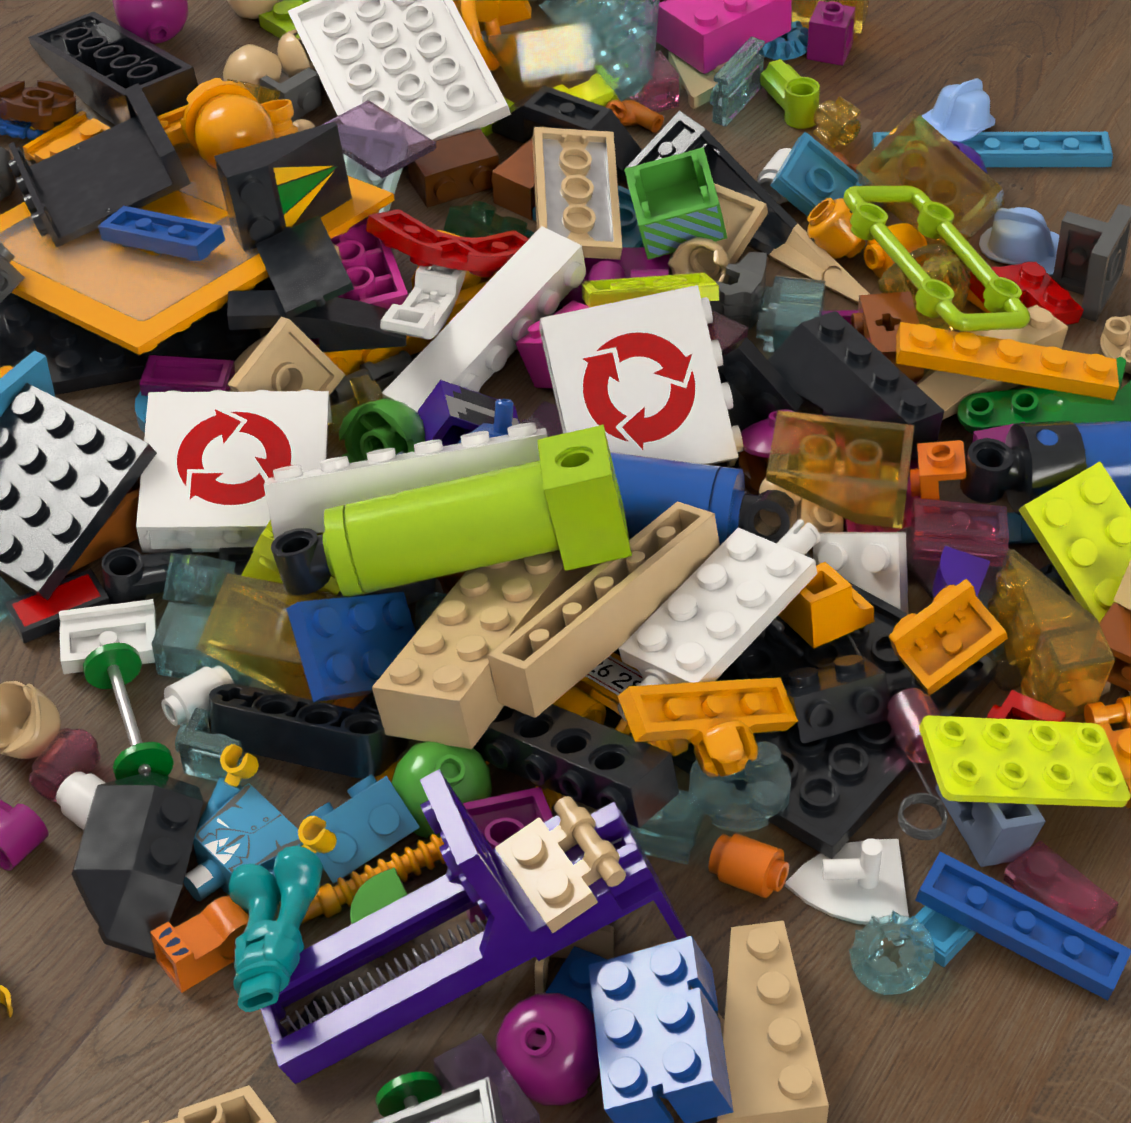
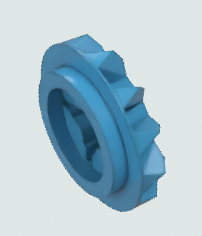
M800 21L791 22L790 32L754 50L760 55L774 60H789L800 57L807 52L809 29L802 27Z

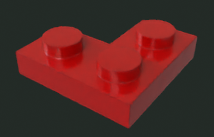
M1036 261L991 267L999 277L1007 278L1021 288L1022 294L1019 300L1026 308L1038 305L1050 311L1055 318L1065 325L1079 323L1084 309ZM970 271L965 285L984 304L983 293L986 288Z

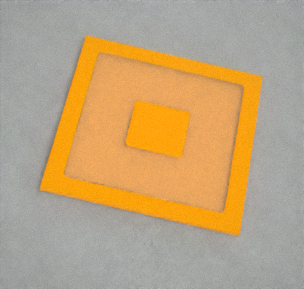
M191 143L173 146L191 184L139 209L221 225L225 241L201 261H189L182 257L157 254L150 250L125 247L121 244L103 241L99 228L56 248L49 234L41 237L25 202L0 215V242L15 256L10 263L25 277L11 293L138 355L155 349L160 342L177 332L188 329L193 322L208 313L221 309L228 302V291H250L256 284L268 278L269 274L257 248L243 251L231 229L218 171L210 167L201 158L200 153ZM348 176L352 199L321 217L330 239L346 233L350 227L367 218L368 215L377 214L381 208L395 201L394 194Z

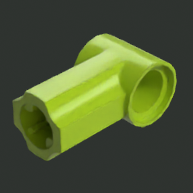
M781 59L769 62L767 68L760 73V85L785 110L784 120L786 124L796 129H806L815 126L819 121V83L812 78L801 77L789 64H785Z

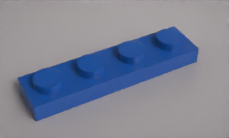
M939 852L915 901L1107 1001L1114 991L1131 954V949L942 852Z

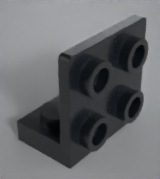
M747 337L721 351L723 366H718L717 368L721 383L728 382L732 394L733 408L727 409L731 426L738 425L740 432H742L748 426L769 418V414L773 411H798L804 400ZM738 458V460L736 461V463H735L734 466H730V467H728V468H736V469H737V468H738L739 458Z

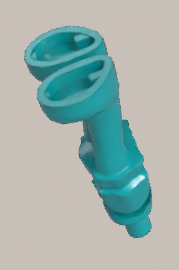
M291 846L285 847L278 852L273 868L275 877L264 867L251 863L238 866L231 874L229 881L230 897L233 902L249 914L244 933L235 939L234 968L236 975L233 981L234 989L239 995L238 1006L245 1012H253L277 1002L279 992L288 986L290 976L298 966L300 961L299 953L305 948L299 927L310 903L319 891L323 872L320 859L307 848Z

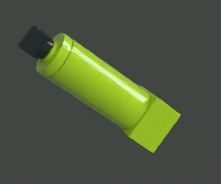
M604 425L538 439L540 461L325 509V532L322 535L317 536V533L309 528H297L279 535L271 544V550L285 591L292 595H307L324 587L329 582L330 577L336 578L342 595L344 597H352L560 550L565 571L632 556L624 506Z

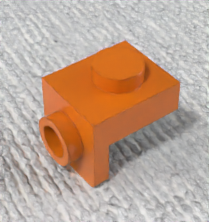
M961 440L917 444L919 469H910L911 496H921L922 515L941 513L939 481L966 478L964 443Z

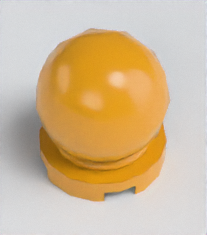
M214 78L198 85L186 98L188 105L184 111V117L180 118L184 136L200 153L201 158L215 170H217L214 156L275 139L269 113L241 82L222 81L221 78Z

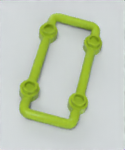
M852 186L844 192V202L853 213L850 219L852 233L860 239H875L918 289L915 296L917 302L916 309L921 314L930 318H938L940 316L950 327L959 331L1021 329L1029 323L1030 313L1019 300L1022 294L1021 288L1015 282L999 277L954 227L952 222L955 216L948 207L931 201L922 190L913 186ZM868 202L911 203L920 212L917 217L918 231L931 239L942 237L986 288L983 293V298L985 299L984 307L991 313L964 314L960 312L952 303L955 295L953 289L940 280L930 278L885 225L888 219L887 213L881 207Z

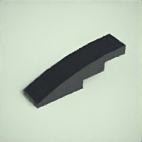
M276 290L228 291L227 317L229 330L270 328L281 317L288 319ZM336 297L327 301L322 307L316 306L289 318L309 339L319 338V346L322 352L407 346L406 335L380 329L381 319L388 309L361 301Z

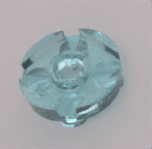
M766 741L756 742L758 745L757 759L752 762L749 759L745 769L724 777L719 775V777L710 778L700 769L696 759L690 771L689 794L692 805L698 813L699 808H701L705 814L711 816L712 824L721 829L735 832L761 829L769 825V819L780 810L782 814L790 800L791 774L787 764L781 758L780 749L775 744ZM745 780L749 784L746 785L744 791L735 790V785L729 782Z

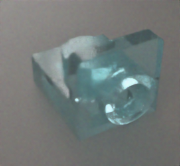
M195 708L187 724L183 723L177 732L175 749L180 753L184 774L218 782L219 778H225L228 773L222 768L220 763L222 751L231 744L241 747V741L232 739L224 734H211L207 711ZM243 752L242 756L239 758L237 762V767L241 764L243 760Z

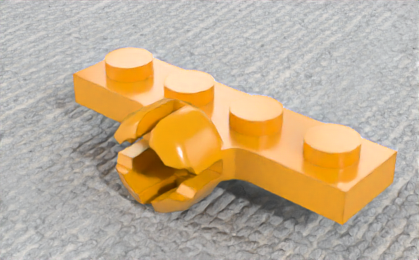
M780 677L629 686L617 696L635 742L671 739L689 740L694 745V754L700 769L710 778L719 777V775L724 777L745 769L749 759L751 762L757 759L758 745L753 733L786 731L798 722Z

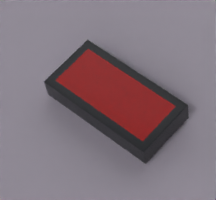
M90 568L63 579L48 600L34 592H30L4 604L7 614L23 643H27L59 630V611L110 605V601L96 575Z

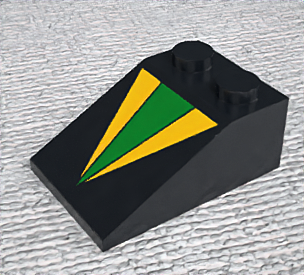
M336 122L214 156L231 229L243 251L257 248L256 243L283 232V229L286 227H294L318 215L321 218L352 199Z

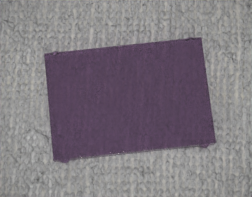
M369 100L324 123L336 122L343 154L382 179L437 149L435 141Z

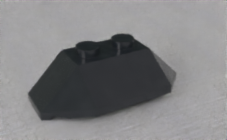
M150 771L100 784L95 789L71 875L87 909L99 926L98 932L104 944L155 959L156 955L150 931L170 921L183 886L203 805V798L198 786Z

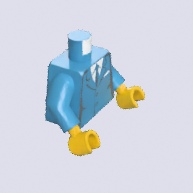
M235 744L228 745L220 756L221 766L228 773L225 778H219L197 825L193 845L198 866L185 874L183 882L191 896L199 902L218 888H221L230 896V877L233 870L240 865L251 863L262 866L275 877L273 870L278 852L285 847L299 846L307 848L315 854L316 852L324 854L332 851L337 843L336 835L325 829L326 821L321 818L308 816L302 821L298 829L251 784L248 783L242 787L239 784L241 779H248L254 776L258 771L259 764L254 755L246 753L241 764L237 767V762L242 756L243 751L241 747Z

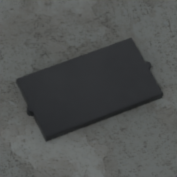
M319 215L294 227H286L283 229V232L255 244L288 319L316 306L322 307L327 301L354 289Z

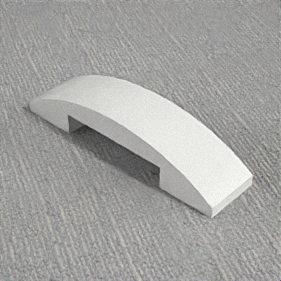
M438 265L419 266L415 274L413 290L402 305H391L381 319L380 329L428 340L434 338L443 328L452 312L467 271Z

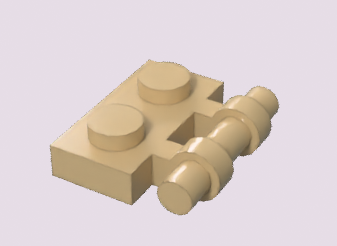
M570 796L561 798L554 806L555 812L561 819L559 826L549 831L539 817L495 847L552 933L598 903L588 886L602 877L609 887L619 885L626 877V872L618 863L620 856L611 842L600 838L595 831L596 823L594 818L585 807H578ZM579 844L584 851V857L573 865L565 852Z

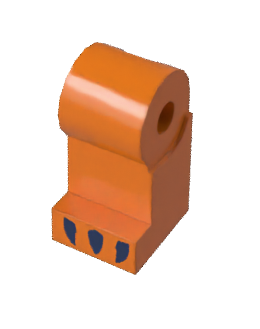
M223 896L207 905L200 914L175 928L168 921L150 931L157 962L181 993L234 962L235 939L244 933L249 914L233 902L230 896Z

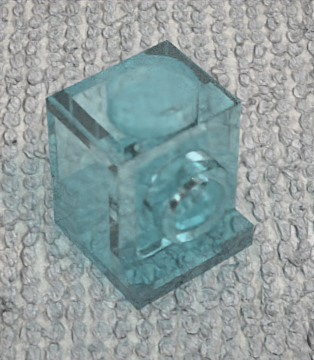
M171 553L162 599L203 608L227 609L236 563L202 555Z

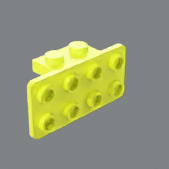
M928 715L922 719L919 725L941 795L949 801L1124 807L1131 797L1106 732L1102 726L1096 723Z

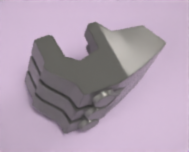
M749 252L739 263L726 266V274L730 275L728 284L716 281L719 285V301H710L714 323L726 328H745L750 330L756 322L758 323L761 320L766 287L767 253Z

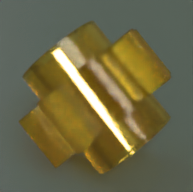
M841 96L837 98L836 102L827 100L815 111L813 120L818 127L814 130L813 134L832 148H836L838 143L847 145L854 141L860 132L861 123L856 118L861 114V110Z

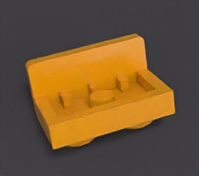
M968 579L963 580L957 586L949 585L943 588L934 597L932 604L918 614L911 613L902 618L889 635L895 655L929 696L1008 639L1006 630L976 597L974 586Z

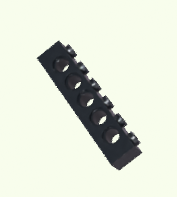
M553 704L536 718L504 706L473 747L481 754L484 761L493 764L499 769H505L528 779L536 785L544 786L564 796H570L575 802H580L596 810L615 802L626 822L637 828L643 826L679 794L672 754L646 742H635L634 738Z

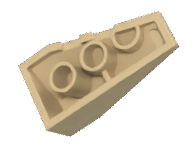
M1035 305L1027 308L1030 313V321L1024 328L966 332L1062 349L1068 326L1055 318L1050 311ZM930 369L916 385L944 410L943 419L958 413L959 403L968 395L1005 391L1020 384Z

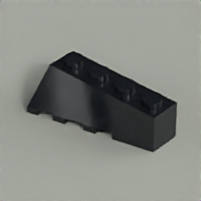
M836 311L801 322L768 359L772 366L803 400L807 399L823 409L822 417L833 424L849 425L855 429L854 437L898 465L918 458V443H931L938 440L944 410Z

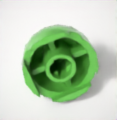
M386 398L364 403L352 409L343 418L339 430V441L345 439L347 453L342 456H347L349 463L368 460V452L380 449L395 448L396 454L401 451L404 453L414 452V444L425 441L424 423L418 413L403 402Z
M422 741L413 745L397 763L392 778V785L420 827L414 831L416 835L428 838L429 835L435 834L420 804L428 801L420 779L440 769L462 803L491 797L492 782L490 769L481 754L474 748L467 749L437 742Z

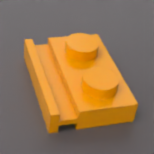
M81 111L24 145L25 159L28 161L33 159L38 163L106 131L110 127L95 118H87L86 112Z

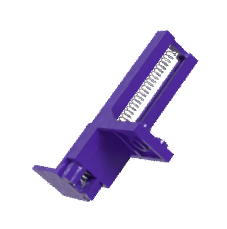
M440 769L421 778L420 782L428 801L420 804L430 827L435 834L440 833L444 845L440 846L439 849L448 866L447 873L299 953L300 961L298 966L290 976L288 986L279 992L277 1002L260 1009L273 1043L271 1047L278 1067L294 1084H297L534 957L540 961L653 900L676 939L688 937L654 868L615 802L592 813L591 816L595 820V831L600 838L611 842L619 853L620 859L618 863L626 872V877L619 885L609 887L602 877L588 886L598 903L552 933L497 850L492 848ZM556 815L543 823L551 831L559 826L561 819ZM579 844L565 852L573 865L584 857V851ZM476 905H479L487 920L486 927L478 915H475L480 930L479 934L469 920L466 919L471 935L470 939L461 926L457 924L462 940L461 944L452 931L448 929L453 948L439 934L444 953L439 950L433 939H430L435 957L433 958L424 944L421 943L426 958L425 963L419 957L416 950L412 948L417 967H414L407 955L403 953L408 972L402 968L397 958H394L399 977L394 974L388 963H385L391 981L388 982L379 968H376L382 986L379 987L371 974L367 972L372 985V991H369L362 979L358 977L363 990V996H360L352 982H349L355 1000L352 1001L343 987H340L346 1005L343 1006L332 991L331 994L337 1010L334 1011L326 998L322 996L328 1012L327 1015H324L316 1001H313L318 1013V1020H315L307 1006H304L310 1024L307 1025L303 1021L297 1010L295 1013L299 1019L301 1029L298 1030L294 1026L288 1015L286 1016L287 1019L280 1022L286 1015L284 1009L286 1006ZM286 1021H289L290 1025L295 1030V1032L291 1033L290 1035H288L287 1030L281 1025Z

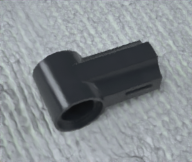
M121 547L109 551L102 559L104 590L109 597L110 604L145 600L148 594L197 587V574L191 548L141 555L135 549Z

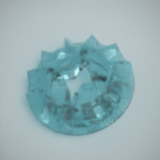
M892 911L890 915L880 918L871 916L870 922L862 930H855V940L852 949H849L853 971L860 982L870 990L886 995L902 994L916 988L929 975L935 959V947L929 931L914 915L910 918L899 915L895 911ZM887 938L888 941L891 940L895 946L905 945L898 950L901 957L899 961L902 967L897 968L895 962H891L887 956L880 959L877 958L884 953L882 939Z

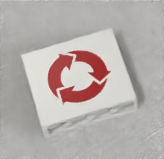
M698 285L540 318L539 330L563 434L604 425L610 452L705 465L727 462L728 467L735 465L739 458L738 452L743 451L742 436L739 426H731L727 409L733 408L732 394L728 382L721 383L717 367L723 366L721 347L717 339L711 341L707 324L713 323L711 305L707 297L701 298Z
M307 389L301 391L257 390L254 392H226L222 390L210 392H180L175 390L148 392L144 441L149 443L157 454L143 471L140 479L136 529L142 553L167 552L191 548L192 552H219V548L254 547L270 521L263 485L267 478L274 477L273 470L291 465H301L302 472L321 469L320 462L327 459L328 423H332L329 391Z

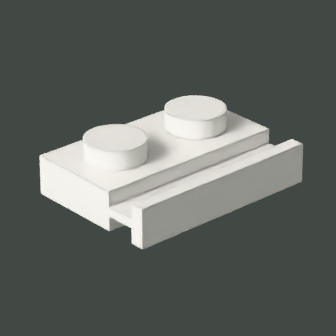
M153 599L59 611L60 658L63 674L83 672V663L86 657L96 648L110 643H126L133 646L138 651L142 664L159 662L156 610Z

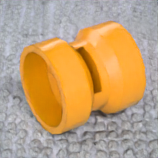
M278 99L261 103V106L270 115L275 138L298 132V127L293 125L291 120L294 115L291 100Z

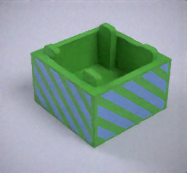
M704 147L624 169L647 259L674 253L682 242L695 237L712 239L713 241L728 238Z

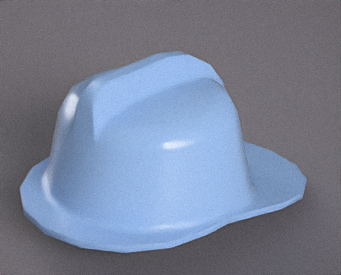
M976 78L962 84L945 86L941 90L934 108L916 121L915 130L918 134L934 142L949 140L964 142L985 129L994 126L995 118L990 114V98L983 91L982 81Z
M1027 207L998 208L994 215L993 227L987 229L981 235L979 247L986 257L1004 264L1015 265L1036 261L1052 276L1059 234L1050 231L1042 214L1034 209Z

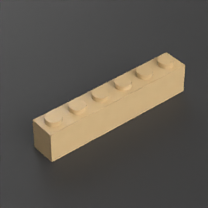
M677 501L629 540L632 556L600 563L491 651L487 656L498 703L536 718L622 646L720 546L715 513Z

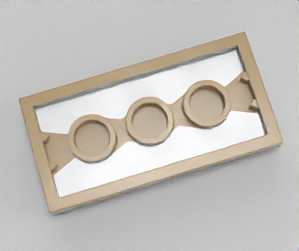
M534 127L532 143L537 230L543 226L582 245L584 258L620 260L622 235L614 132Z

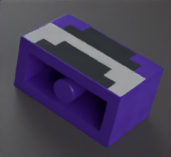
M440 380L418 409V414L424 423L425 441L440 439L443 446L458 444V441L461 440L460 436L471 433L483 423L494 424L495 402L498 399ZM513 405L512 426L520 424L515 405Z

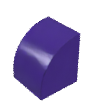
M945 546L933 582V599L943 588L949 585L957 586L965 579H968L974 586L976 597L978 598L990 561Z

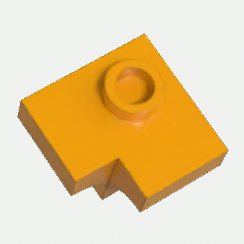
M826 562L816 565L817 575L778 615L814 649L875 622L874 606L854 590L852 585Z

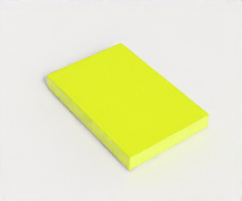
M705 272L592 280L581 283L582 298L589 308L698 285L701 298L707 297L709 301H719V285Z

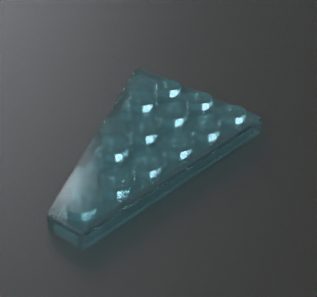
M546 0L539 5L547 18L621 102L627 97L639 93L644 85L653 79L660 0Z

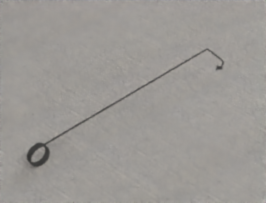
M769 508L764 509L766 511L776 512ZM848 633L847 636L856 654L861 656L852 636ZM892 716L890 720L929 793L911 794L901 802L898 813L899 825L907 835L915 839H935L945 830L948 819L947 810L943 806L942 800L932 794ZM916 803L930 805L939 812L942 824L931 830L917 828L906 820L903 810Z

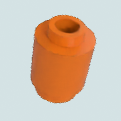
M735 833L732 837L722 834L715 842L709 858V872L718 875L720 882L763 898L769 897L773 890L779 892L783 888L789 873V863L784 861V851L782 849Z

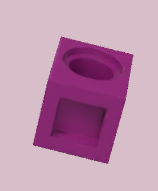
M834 1L818 2L809 21L807 59L844 65L853 45L855 7L842 5Z

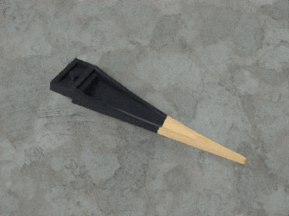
M681 111L676 113L626 167H633L704 147L715 184L767 204L768 214L747 246L758 252L767 253V256L858 305L859 295L870 294L824 249L818 247L808 237L807 232L762 188L706 128Z

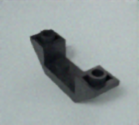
M545 85L513 104L509 108L511 115L492 124V132L525 143L533 136L534 127L542 126L614 132L617 178L623 181L626 180L624 169L642 151L611 109Z

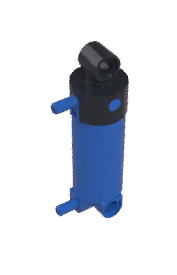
M1131 421L1016 423L1010 427L1005 443L990 438L978 439L971 443L965 459L966 478L960 479V489L969 499L979 503L996 502L1002 498L1006 491L1013 511L1021 515L1019 509L1025 504L1096 463L1101 462L1131 508Z

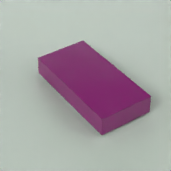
M149 355L139 384L141 395L148 396V392H166L171 390L180 392L222 390L230 392L231 388L227 384L235 375L234 361Z

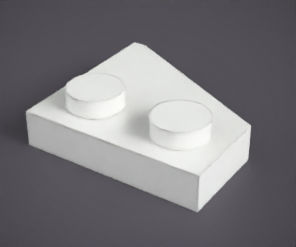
M819 532L820 541L813 546V559L817 565L826 562L848 582L908 614L906 532Z

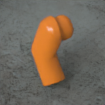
M612 100L606 105V108L613 111L623 126L640 125L655 133L660 130L664 122L663 115L634 100Z

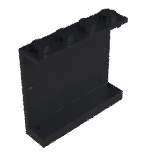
M138 83L124 90L136 114L135 117L32 166H29L20 147L17 148L14 142L8 144L14 156V159L8 161V164L23 194V199L31 213V217L41 237L49 234L56 248L97 229L98 225L122 206L139 209L191 184L172 143Z

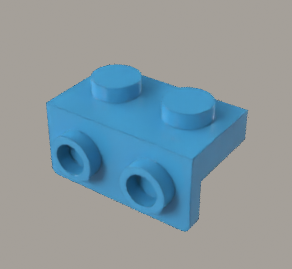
M373 774L369 775L347 790L351 799L334 809L331 803L328 802L304 818L306 819L308 816L321 818L326 821L325 829L336 835L337 843L332 851L324 854L316 852L323 869L333 884L337 882L339 877L347 876L420 828L387 776L376 781Z

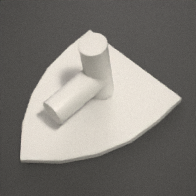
M870 838L864 841L846 843L833 859L820 853L804 863L785 882V887L802 901L831 917L855 924L876 926H905L909 922L899 839Z

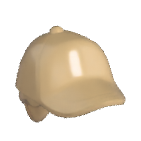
M18 681L1 683L0 754L19 759H31L44 754L56 742L60 731V714L55 704L32 684L24 685Z

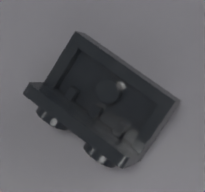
M842 656L834 661V665L819 669L812 667L798 668L791 671L787 678L781 679L798 719V722L795 723L797 738L802 743L889 720L892 717L886 673L864 656Z

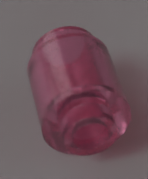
M918 688L903 690L896 694L888 703V722L910 761L930 763L919 725L925 716L942 715L932 697L924 694L922 690Z
M62 729L33 762V771L29 775L31 786L44 798L57 802V791L68 776L75 772L89 774L99 763L101 756L97 741L90 733L83 729Z

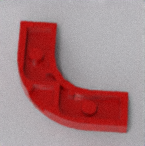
M400 209L368 215L366 231L379 238L383 245L409 255L410 261L416 265L426 267L438 265L469 271L479 277H490L493 275V272L499 271L529 240V238L515 230L476 238L453 236L426 226Z

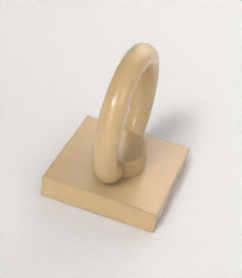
M281 317L267 335L250 345L234 362L235 375L227 385L231 388L230 392H254L257 390L301 391L308 389L329 391L330 395L344 378L345 374L290 319Z

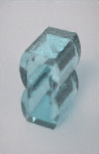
M776 275L773 287L765 286L762 311L767 313H759L757 324V338L764 339L763 351L775 352L801 322L821 316V311L824 308L826 281Z

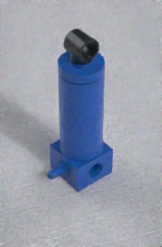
M498 399L495 402L494 424L483 423L471 433L488 431L490 438L508 435L507 428L512 426L514 403L512 400ZM610 452L624 506L629 540L677 501L715 513L720 545L737 528L777 543L793 527L796 521V505L793 499L785 492L767 490L759 495L744 491L743 469ZM769 508L776 511L781 518V525L776 527L766 525L760 517V510Z

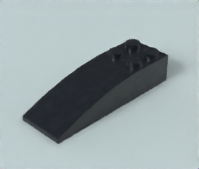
M94 11L28 37L32 47L59 78L74 90V93L88 106L115 125L136 116L124 90L137 83L140 85L156 116L188 105L186 98L198 86L195 71L191 65Z

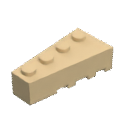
M784 920L731 927L723 1043L734 1112L718 1116L717 1123H827L829 1104Z

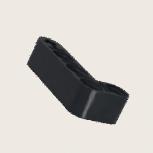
M224 684L214 688L209 694L212 741L224 748L235 744L246 753L364 779L371 774L376 777L384 773L409 744V739L385 735L373 692L368 694L354 709L320 701L313 702L310 699L242 684Z

